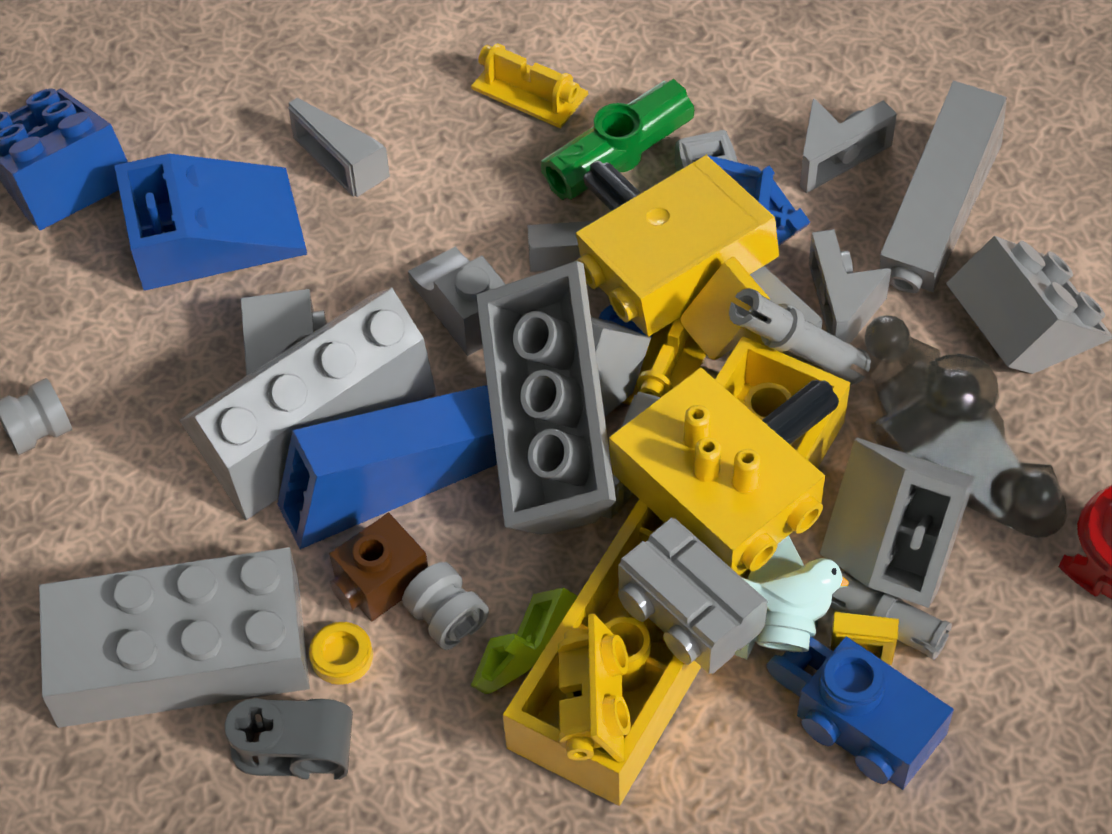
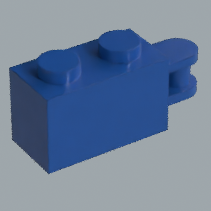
M846 636L834 651L845 647L865 648ZM810 637L809 651H785L782 656L774 655L767 663V669L776 681L800 697L797 716L802 719L801 723L804 730L822 745L832 746L836 743L855 756V763L860 771L877 783L886 784L889 780L904 790L948 733L954 709L881 659L879 660L885 668L887 681L880 704L867 714L846 716L832 710L824 702L819 691L822 665L825 659L834 651L813 637ZM807 665L817 670L813 676L804 671Z

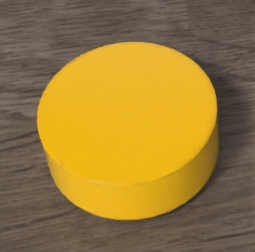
M335 622L323 627L315 634L310 643L309 656L313 670L322 680L331 684L343 685L352 683L365 675L372 664L373 650L368 634L360 626L349 622Z

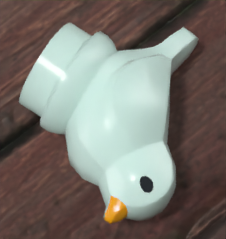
M818 558L809 561L797 571L763 582L743 578L768 601L765 627L758 635L757 644L782 651H809L810 637L816 634L814 621L826 614L831 605L832 594L837 589L847 587L849 584L834 561Z

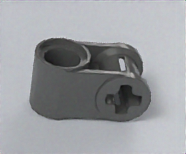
M253 698L244 700L231 709L225 721V734L231 745V758L238 769L250 775L297 776L301 779H309L310 773L334 774V780H340L347 776L353 711L348 705L331 699L292 701ZM256 714L261 716L262 722L256 721ZM261 732L259 742L251 743L255 733ZM252 756H258L259 762L255 763Z

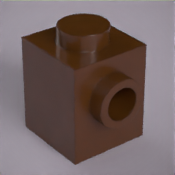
M389 512L329 553L335 577L330 581L334 594L348 611L352 612L359 607L371 622L402 601L404 592L410 582L419 573L428 568L426 552Z

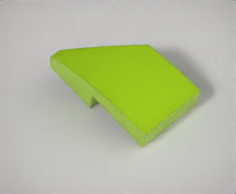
M564 587L533 594L517 635L512 633L490 638L471 687L484 694H490L533 668L576 600L577 595Z

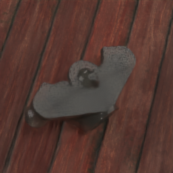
M882 315L873 319L866 328L864 341L867 347L866 352L871 360L869 373L883 412V416L871 424V430L877 444L976 476L966 506L999 523L1034 538L1048 537L1057 533L1064 526L1067 518L1066 501L1052 465L1020 463L1006 443L1004 420L995 408L999 399L998 380L991 367L979 358L965 354L944 355L941 357L939 349L910 337V330L907 325L896 316Z

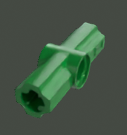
M674 79L669 82L664 80L628 104L612 103L602 107L595 115L592 128L541 160V173L546 178L551 191L563 201L566 198L572 200L587 190L588 187L584 183V175L590 170V164L597 160L602 163H610L620 173L634 169L641 161L642 152L694 118V105L690 101L686 89Z

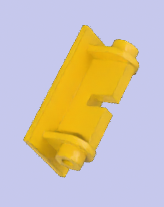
M499 43L494 46L487 44L482 48L478 62L484 66V71L471 85V89L560 129L588 95V90L581 88L578 83L573 82L571 74H561L536 62L533 66L527 64L526 58L506 50L505 46Z
M680 318L653 334L634 392L622 403L631 405L633 397L637 395L638 391L661 398L702 366L706 354L682 326Z
M593 613L588 615V630L582 628L570 629L565 632L564 640L558 644L559 689L564 694L582 690V696L559 701V743L566 749V756L572 760L590 759L593 757V749L602 747L617 762L625 761L624 735L629 734L631 726L629 710L622 697V674H626L628 671V654L622 638L619 635H614Z

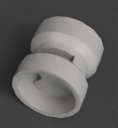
M47 378L30 385L27 395L18 398L8 395L0 399V422L18 456L34 449L37 440L47 435L57 438L72 431L67 414Z
M439 562L426 568L410 582L404 592L402 602L414 618L425 620L429 624L428 631L433 640L442 649L449 650L461 642L459 639L467 634L472 635L483 626L488 617L489 608L473 591L466 592L462 588V577L450 564Z

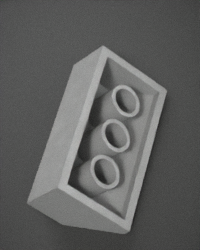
M574 261L476 294L504 524L506 528L539 535L557 533L595 523L616 501L584 263Z
M393 288L370 295L179 421L238 512L245 520H248L278 499L293 430L424 400L435 393L436 389L424 338Z

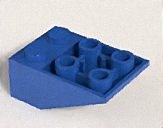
M53 88L41 90L26 100L27 105L11 113L0 112V182L25 217L40 231L118 191L119 186L114 165L128 162L112 125L61 88L58 90Z
M170 153L114 165L130 248L144 291L307 255L285 167Z

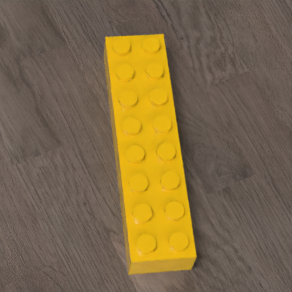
M744 336L741 337L715 378L718 383L761 420L812 380L827 381L839 398L837 408L791 444L795 450L818 469L845 422L850 389L849 381ZM640 499L503 713L506 749L618 806L621 805L701 668L696 661H693L691 664L681 662L666 645L663 637L664 632L649 618L641 622L631 616L618 597V564H620L621 559L642 541H648L650 535L665 523ZM747 569L739 576L748 579L751 571ZM593 613L614 635H619L622 638L628 654V671L626 674H622V697L629 710L631 726L629 734L624 735L625 761L617 762L602 747L593 749V757L590 759L572 760L566 756V749L559 743V701L582 696V690L564 694L559 689L558 644L564 640L565 632L570 629L582 628L588 630V615Z

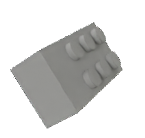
M290 547L39 585L42 698L58 728L310 689L299 580Z

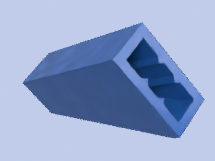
M488 385L293 430L277 505L299 549L301 550L497 465Z

